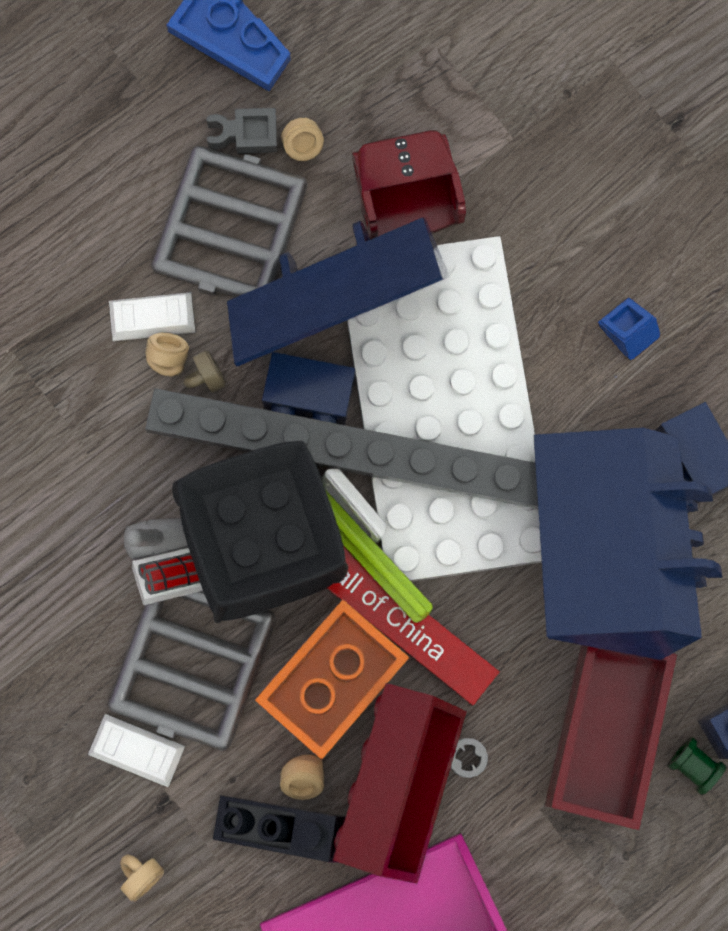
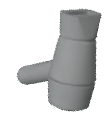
M181 518L142 521L126 526L124 532V547L132 560L188 548Z

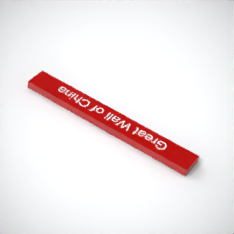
M344 547L348 572L341 582L333 583L326 589L341 601L344 600L385 637L467 703L474 706L500 671L430 615L419 623L413 622Z

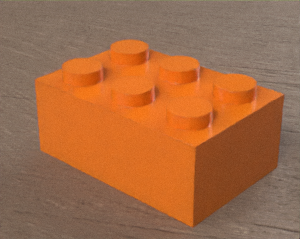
M342 600L255 701L323 760L384 689L385 684L390 682L410 657L348 603Z

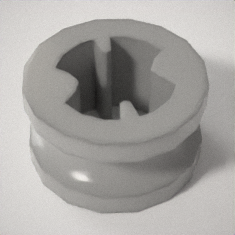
M473 738L460 739L451 770L461 777L472 778L478 776L484 771L488 762L486 748L481 742ZM464 745L473 746V754L479 757L478 765L476 767L470 765L471 770L469 771L461 769L462 761L455 759L458 749L465 751Z

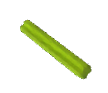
M326 490L343 546L413 622L419 623L424 620L433 610V604Z

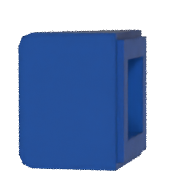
M629 297L598 321L599 327L630 360L634 359L660 337L656 317Z

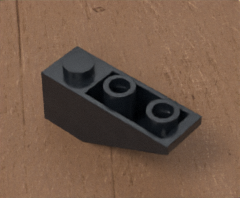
M220 795L213 840L324 862L339 863L333 861L336 851L335 837L339 828L344 824L346 816Z

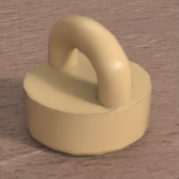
M297 118L292 120L281 133V140L286 153L297 161L313 159L323 148L324 138L319 126L311 119Z
M156 333L150 336L147 341L146 361L154 371L161 375L177 376L184 369L189 345L178 335Z
M312 754L292 758L282 768L280 777L281 790L287 796L298 800H308L318 796L324 789L322 760Z
M129 854L121 858V869L128 878L122 885L121 891L130 901L135 902L140 899L164 875V869L154 858L145 864H142L136 857Z

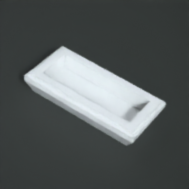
M191 292L109 301L113 342L149 338L156 333H171L175 335L195 333Z
M328 469L325 471L322 477L325 489L377 544L384 535L387 525L340 469Z
M105 714L88 755L169 787L185 746Z

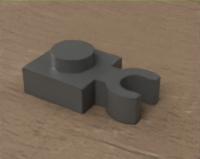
M276 108L235 109V120H228L219 114L207 116L208 128H220L223 130L219 136L207 137L208 148L219 150L225 148L229 143H236L237 154L277 152Z

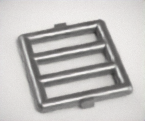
M195 146L190 153L153 257L152 269L156 273L198 285L200 292L215 296L217 291L238 297L275 281L281 265L280 255L286 251L307 189L306 179L262 165L260 158L245 154L242 159L203 146ZM204 164L289 190L282 211L197 186ZM191 201L275 226L276 229L270 247L265 248L184 223ZM177 239L187 240L263 264L257 285L254 286L170 260Z
M203 591L180 596L181 598L210 607ZM165 600L145 605L108 702L109 709L117 714L158 728L156 732L174 738L176 734L221 751L227 750L232 743L275 624V614L267 610L241 618L256 624L248 648L160 618L159 615ZM152 634H157L241 664L233 689L144 658ZM137 674L226 705L218 730L128 699Z

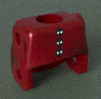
M429 130L366 143L360 147L359 151L352 152L354 172L361 198L362 214L370 240L422 217L426 218L432 233L445 229L455 223H464L466 217L465 198L445 134H441L436 130Z

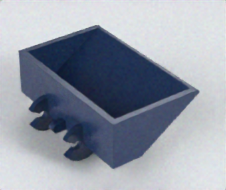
M422 217L371 240L362 221H358L352 224L357 246L299 271L294 258L289 252L280 255L282 278L227 301L233 358L236 367L450 277L426 218Z
M647 428L533 435L547 638L662 660L701 639L696 588L707 587L705 577H723L720 564L713 560L693 558L691 546H702L704 540L702 532L689 529L688 513L698 511L697 503L694 500L698 502L713 501L711 488L699 482L684 481L679 437Z

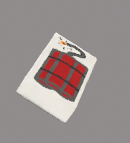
M189 548L132 561V569L143 605L203 591Z

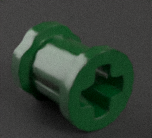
M690 737L673 754L667 767L672 771L677 769L697 786L696 792L703 796L719 781L727 766L722 761L717 763L697 747L698 741L694 737Z

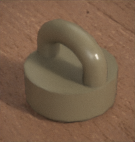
M205 350L193 357L198 370L185 378V387L191 389L206 383L212 393L226 387L225 384L227 383L209 351Z

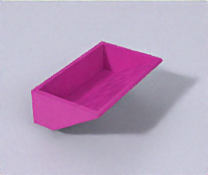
M461 833L428 847L417 884L380 877L370 873L260 923L262 931H507Z

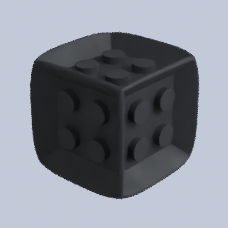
M304 441L284 442L256 449L202 467L174 481L172 485L173 498L180 507L181 522L188 548L204 595L214 614L215 623L248 617L315 594L333 583H339L345 578L348 572V565L345 562L340 531L320 473Z

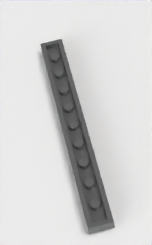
M154 388L145 427L147 433L244 452L284 442L304 441L316 466L340 469L341 471L538 509L535 462Z

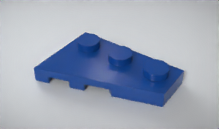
M183 0L167 23V29L170 34L269 92L291 60L290 52L263 21L254 16L243 3V0Z

